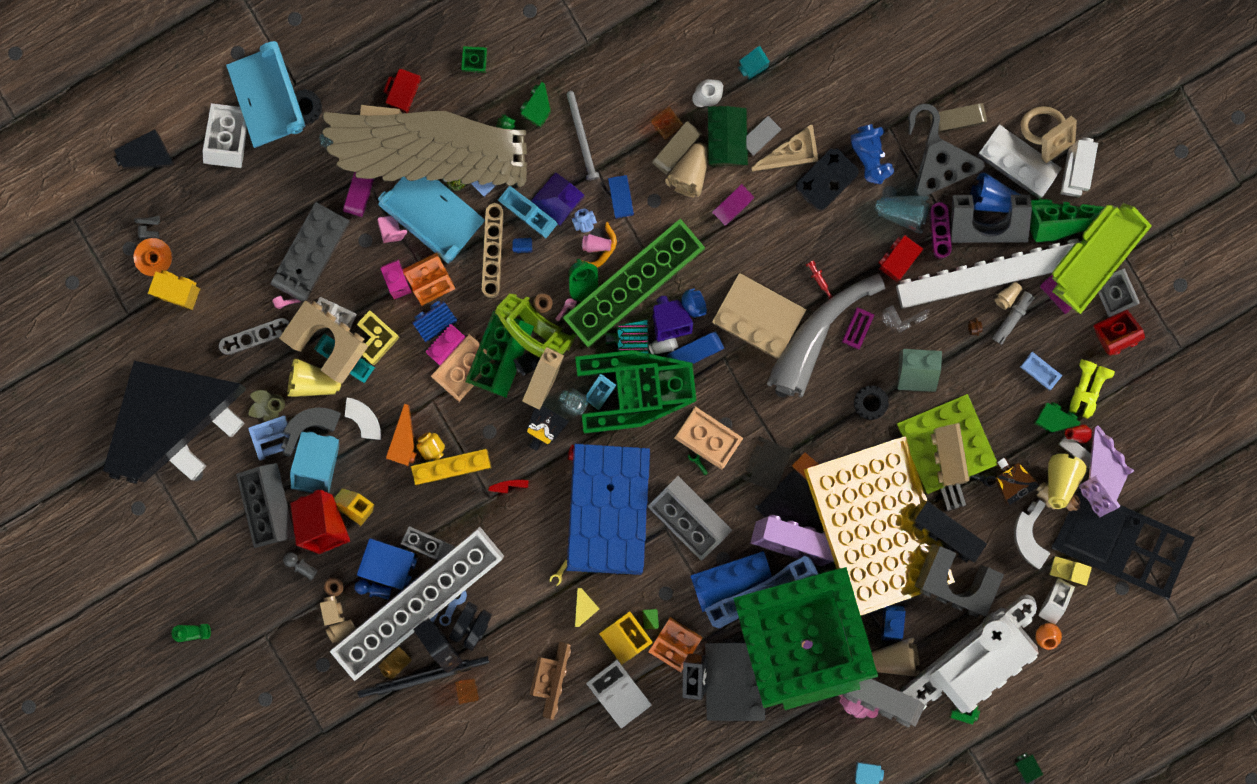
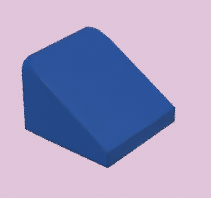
M531 238L513 239V253L532 252Z

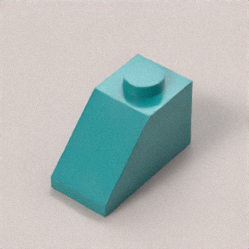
M758 46L739 60L740 66L738 69L743 77L747 76L748 79H751L767 69L770 61L762 48Z

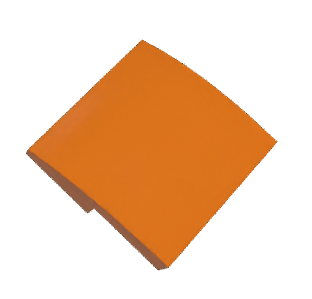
M437 253L403 269V273L421 306L455 290V286Z
M670 617L650 648L649 653L682 672L683 662L689 653L693 654L703 637Z

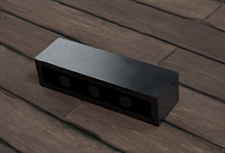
M921 499L909 517L914 522L912 525L920 531L926 530L929 533L927 535L929 538L936 542L938 540L943 542L944 548L957 552L959 554L957 557L966 563L968 561L975 563L987 545L986 542L928 501Z

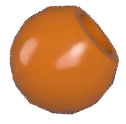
M1046 623L1039 626L1036 630L1035 639L1041 648L1051 650L1058 647L1061 643L1062 633L1057 625Z

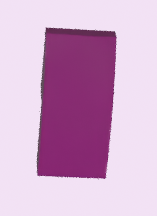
M741 183L712 213L726 226L755 197Z

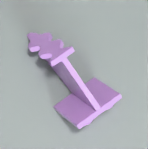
M1099 426L1093 428L1089 479L1079 484L1078 487L1081 489L1082 495L1092 505L1093 511L1099 517H1102L1120 507L1117 499L1127 476L1134 472V470L1125 464L1124 455L1114 448L1113 439L1107 436Z

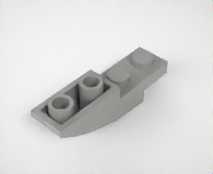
M410 526L401 543L436 560L441 559L455 547Z

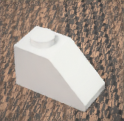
M1058 578L1045 599L1038 616L1056 625L1066 611L1075 587Z

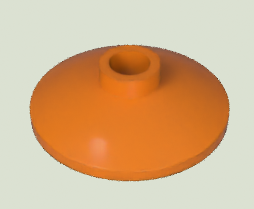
M149 238L138 244L133 258L136 268L141 273L147 276H154L155 271L161 273L162 270H168L172 262V253L164 241L157 238ZM153 254L157 255L156 261H151Z

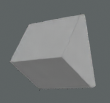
M1125 268L1113 273L1098 292L1109 317L1140 304Z

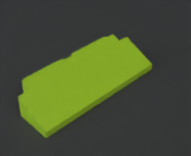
M1123 203L1118 209L1116 206L1106 205L1083 233L1084 239L1081 243H1075L1053 270L1052 279L1057 283V286L1052 292L1077 313L1081 314L1152 225L1134 206Z

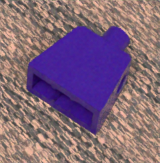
M667 296L657 298L658 305L653 307V323L657 342L692 334L693 321L681 302L678 300L669 302Z

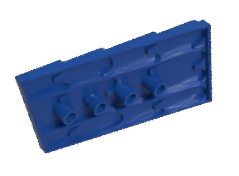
M574 445L567 571L642 575L646 538L649 448Z

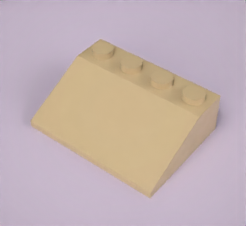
M739 273L712 324L778 359L787 347L806 309Z

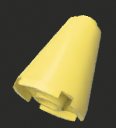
M293 359L292 366H294V370L289 375L287 390L289 393L287 396L334 395L336 391H340L341 383L334 381L322 372L321 368L299 359Z
M1069 454L1053 455L1048 462V502L1055 509H1062L1068 505L1086 474L1087 466L1077 457H1074V459L1068 458Z

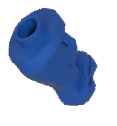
M872 124L859 127V133L851 135V144L863 163L864 178L867 182L882 184L885 179L894 174V168L891 163L880 164V159L885 157L880 140L884 130L882 127L873 129Z

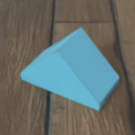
M600 374L584 400L600 410L616 388V384Z

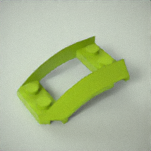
M509 293L497 306L495 313L505 328L521 346L532 354L541 358L546 347L562 355L566 350L569 351L576 334L573 333L570 336L562 332L563 328L545 319L529 303V297L520 299L516 297L517 295ZM518 314L524 322L534 326L533 331L547 340L545 344L533 339L516 324L514 319Z

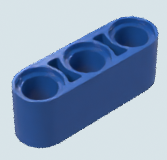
M715 331L666 356L667 358L694 364L723 350L724 346Z

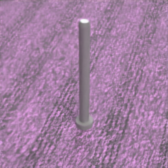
M571 90L567 92V98L588 172L586 179L591 181L600 178L598 172H595L576 98Z

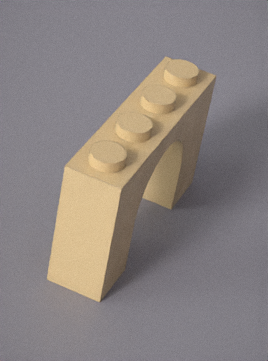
M304 301L279 339L292 349L301 352L315 332L323 328H329L335 337V347L321 368V371L334 381L343 383L368 345L363 342L364 338L357 333L353 335L349 331L351 329L343 322L340 324L336 322V317L328 311L324 313L322 311L323 307L315 301L312 303Z

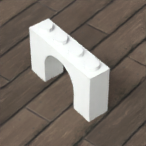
M1083 137L1082 140H1078L1068 149L1060 194L1080 197L1082 196V191L1090 189L1098 143L1093 142L1094 139Z
M228 407L212 421L230 437H233L245 424ZM187 445L169 460L191 480H195L206 467L189 450Z

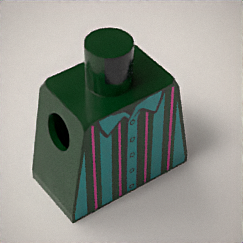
M648 320L617 325V333H606V345H618V352L634 350L648 354Z

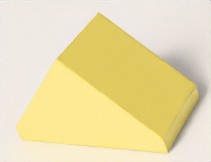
M578 588L575 627H580L600 609L582 588Z

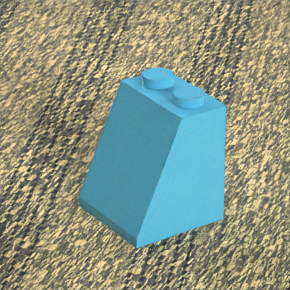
M301 432L290 472L291 489L313 493L316 490H324L329 493L339 450V439L333 436H320L314 432Z

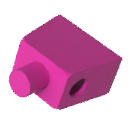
M399 259L381 265L380 269L394 300L412 293Z

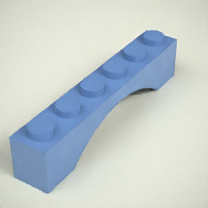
M804 556L787 565L779 573L761 584L721 600L706 608L705 611L712 626L722 628L739 619L733 598L815 576L819 573L812 559Z

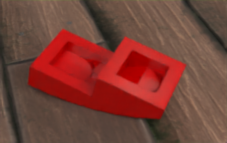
M529 480L499 482L490 486L488 491L508 493L509 486L528 488Z

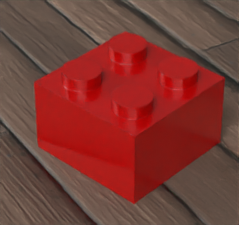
M906 235L902 239L898 237L890 247L893 251L890 254L887 252L879 262L881 264L879 270L895 282H898L923 250L922 247Z

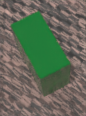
M463 46L462 72L486 73L487 48Z

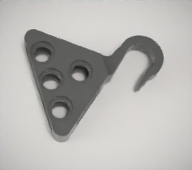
M918 104L909 112L908 134L911 135L916 122L915 118L919 111L928 110L933 117L914 187V192L917 195L927 196L981 171L984 168V162L942 140L938 135L939 112L932 105ZM940 152H943L945 159L943 162L938 163L936 157ZM964 162H968L970 165L967 172H963L961 169ZM947 170L952 171V177L949 180L944 178V173ZM929 178H934L935 185L932 188H928L926 184Z

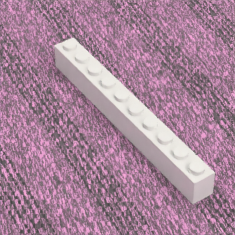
M1079 240L1067 241L1068 244L1060 246V243L1052 244L1046 250H1042L1041 247L1031 249L1030 254L1023 255V252L1011 254L1012 258L1004 259V256L994 258L993 262L988 264L985 261L974 263L975 267L967 268V265L956 267V271L950 273L948 270L937 272L938 276L922 275L918 277L919 280L911 282V279L902 280L900 285L896 286L901 309L1053 273L1056 266Z

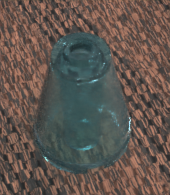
M929 196L881 197L876 202L875 211H878V216L921 234L924 230L920 229L921 224H926L929 203H926V200H929Z

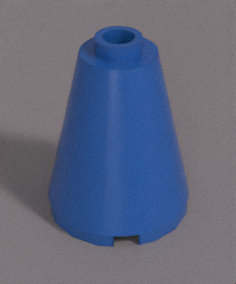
M983 172L975 179L978 180L976 186H972L970 192L973 198L974 210L1004 213L1009 212L1011 195H1020Z

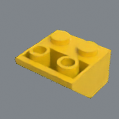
M630 611L599 633L621 665L653 643Z

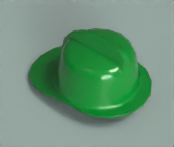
M576 259V263L568 271L569 292L575 301L582 302L598 288V269L594 264Z

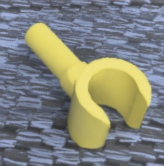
M567 560L564 561L558 572L550 577V582L555 576L559 578L556 586L562 582V574L567 567Z

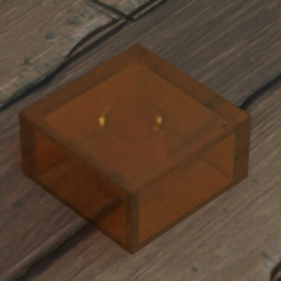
M670 106L650 120L664 141L683 126V123Z

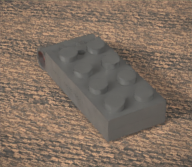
M315 202L272 279L271 285L303 303L307 301L350 221Z

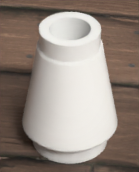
M676 338L660 342L655 340L648 344L649 350L653 355L672 352L678 348Z

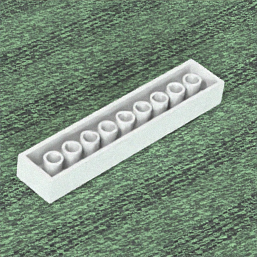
M479 526L336 644L330 653L354 681L357 680L413 634V629L427 618L431 619L504 558V555Z

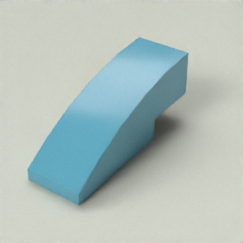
M511 186L498 199L501 204L544 238H547L557 226V222Z

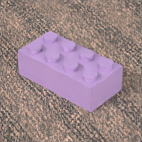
M770 515L756 521L751 544L797 559L806 556L811 558L813 563L818 566L834 562L825 532L821 534L816 532L815 528L800 527L794 521H782L779 516Z

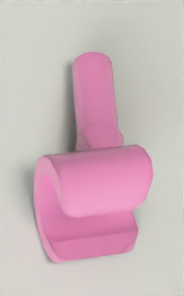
M282 296L274 298L272 302L275 308L281 309L288 304L300 303L301 301L296 298L284 301Z
M572 298L567 299L564 307L555 319L560 321L567 309L572 310L575 308L577 301Z

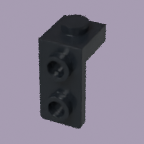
M528 352L515 358L513 361L517 371L525 376L535 371L540 357Z

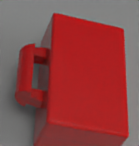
M399 68L396 77H388L383 92L388 95L385 102L386 105L408 113L421 82V77ZM394 81L391 90L388 91L391 82Z

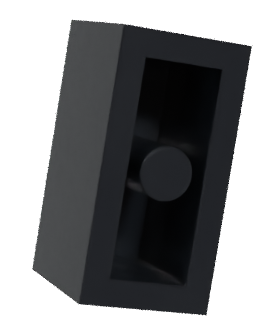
M689 653L683 662V698L702 700L707 689V655Z

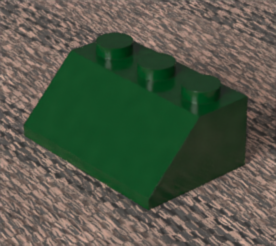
M731 106L708 107L710 167L748 166L747 108Z

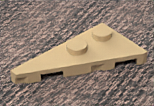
M809 125L802 132L751 167L752 172L818 162L813 125Z

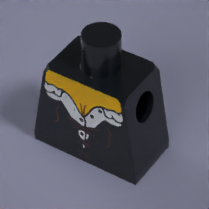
M541 406L540 410L535 408L526 430L527 433L532 435L527 446L538 451L542 442L551 445L568 425L569 421L544 406Z

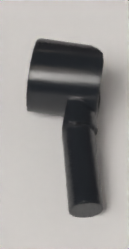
M975 474L970 476L980 480L987 487H993L987 483L989 478L996 480L994 476L989 475L980 476Z

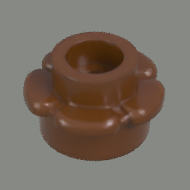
M977 318L968 321L969 334L978 337L979 332L983 331L982 322L978 321Z

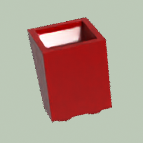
M316 490L313 494L299 497L298 500L291 503L296 546L322 554L350 542L349 535L332 494L324 490Z

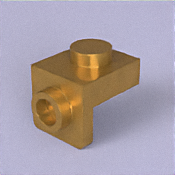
M398 647L378 667L385 677L392 680L412 659Z

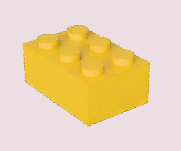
M162 270L161 273L155 271L148 294L193 310L200 288L196 287L197 283L188 278L180 276L178 279V276Z

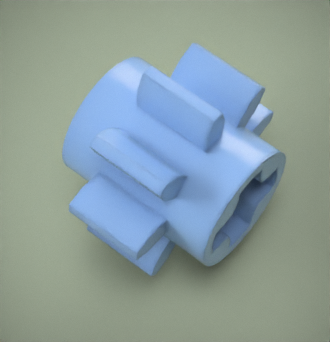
M587 209L578 210L575 213V218H572L576 231L580 229L583 233L591 231L594 228L593 224L597 223L593 211L588 212Z

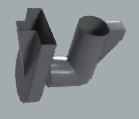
M160 216L134 218V222L158 225L160 223ZM138 225V237L140 239H159V232L147 231V225Z

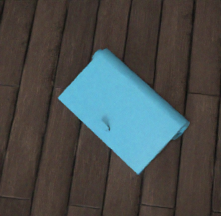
M275 41L260 46V52L226 65L254 148L289 134H298L306 126L279 45Z
M402 177L392 190L384 191L378 198L380 201L378 205L434 253H437L447 264L456 257L485 222L481 215L439 180H426V177L416 181H409Z

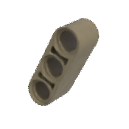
M980 103L939 112L938 133L987 123L984 104ZM930 114L929 116H930V121H931V124H932V119H933V117H932V114Z
M687 121L652 163L664 174L668 175L688 149L699 139L702 132Z

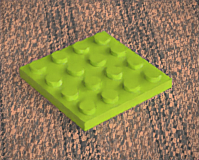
M968 394L897 423L902 437L906 436L910 455L927 495L944 488L943 483H939L937 472L940 471V465L935 462L934 453L937 452L936 445L932 444L931 434L934 433L935 428L960 424L969 477L997 466V460Z

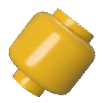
M427 432L418 438L417 449L425 460L433 459L436 461L443 456L442 452L445 449V444L438 434Z

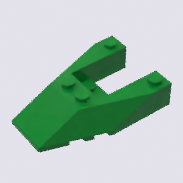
M634 350L575 357L578 377L616 373L620 410L582 414L584 434L642 427L697 401L693 364L691 362Z

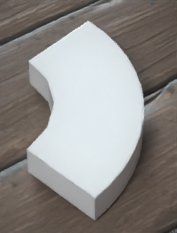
M347 398L345 417L353 419L358 424L361 430V438L381 440L380 424L372 410L358 400Z

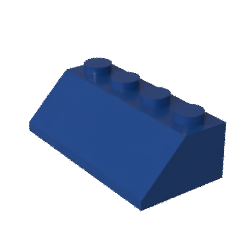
M762 551L690 575L701 610L704 612L706 608L749 590L768 580L772 575L765 553Z

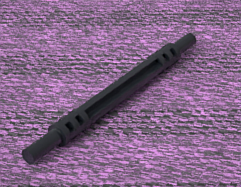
M488 656L470 661L466 659L449 673L442 667H437L378 683L374 687L357 692L359 698L377 693L381 695L472 670L471 668L490 662Z

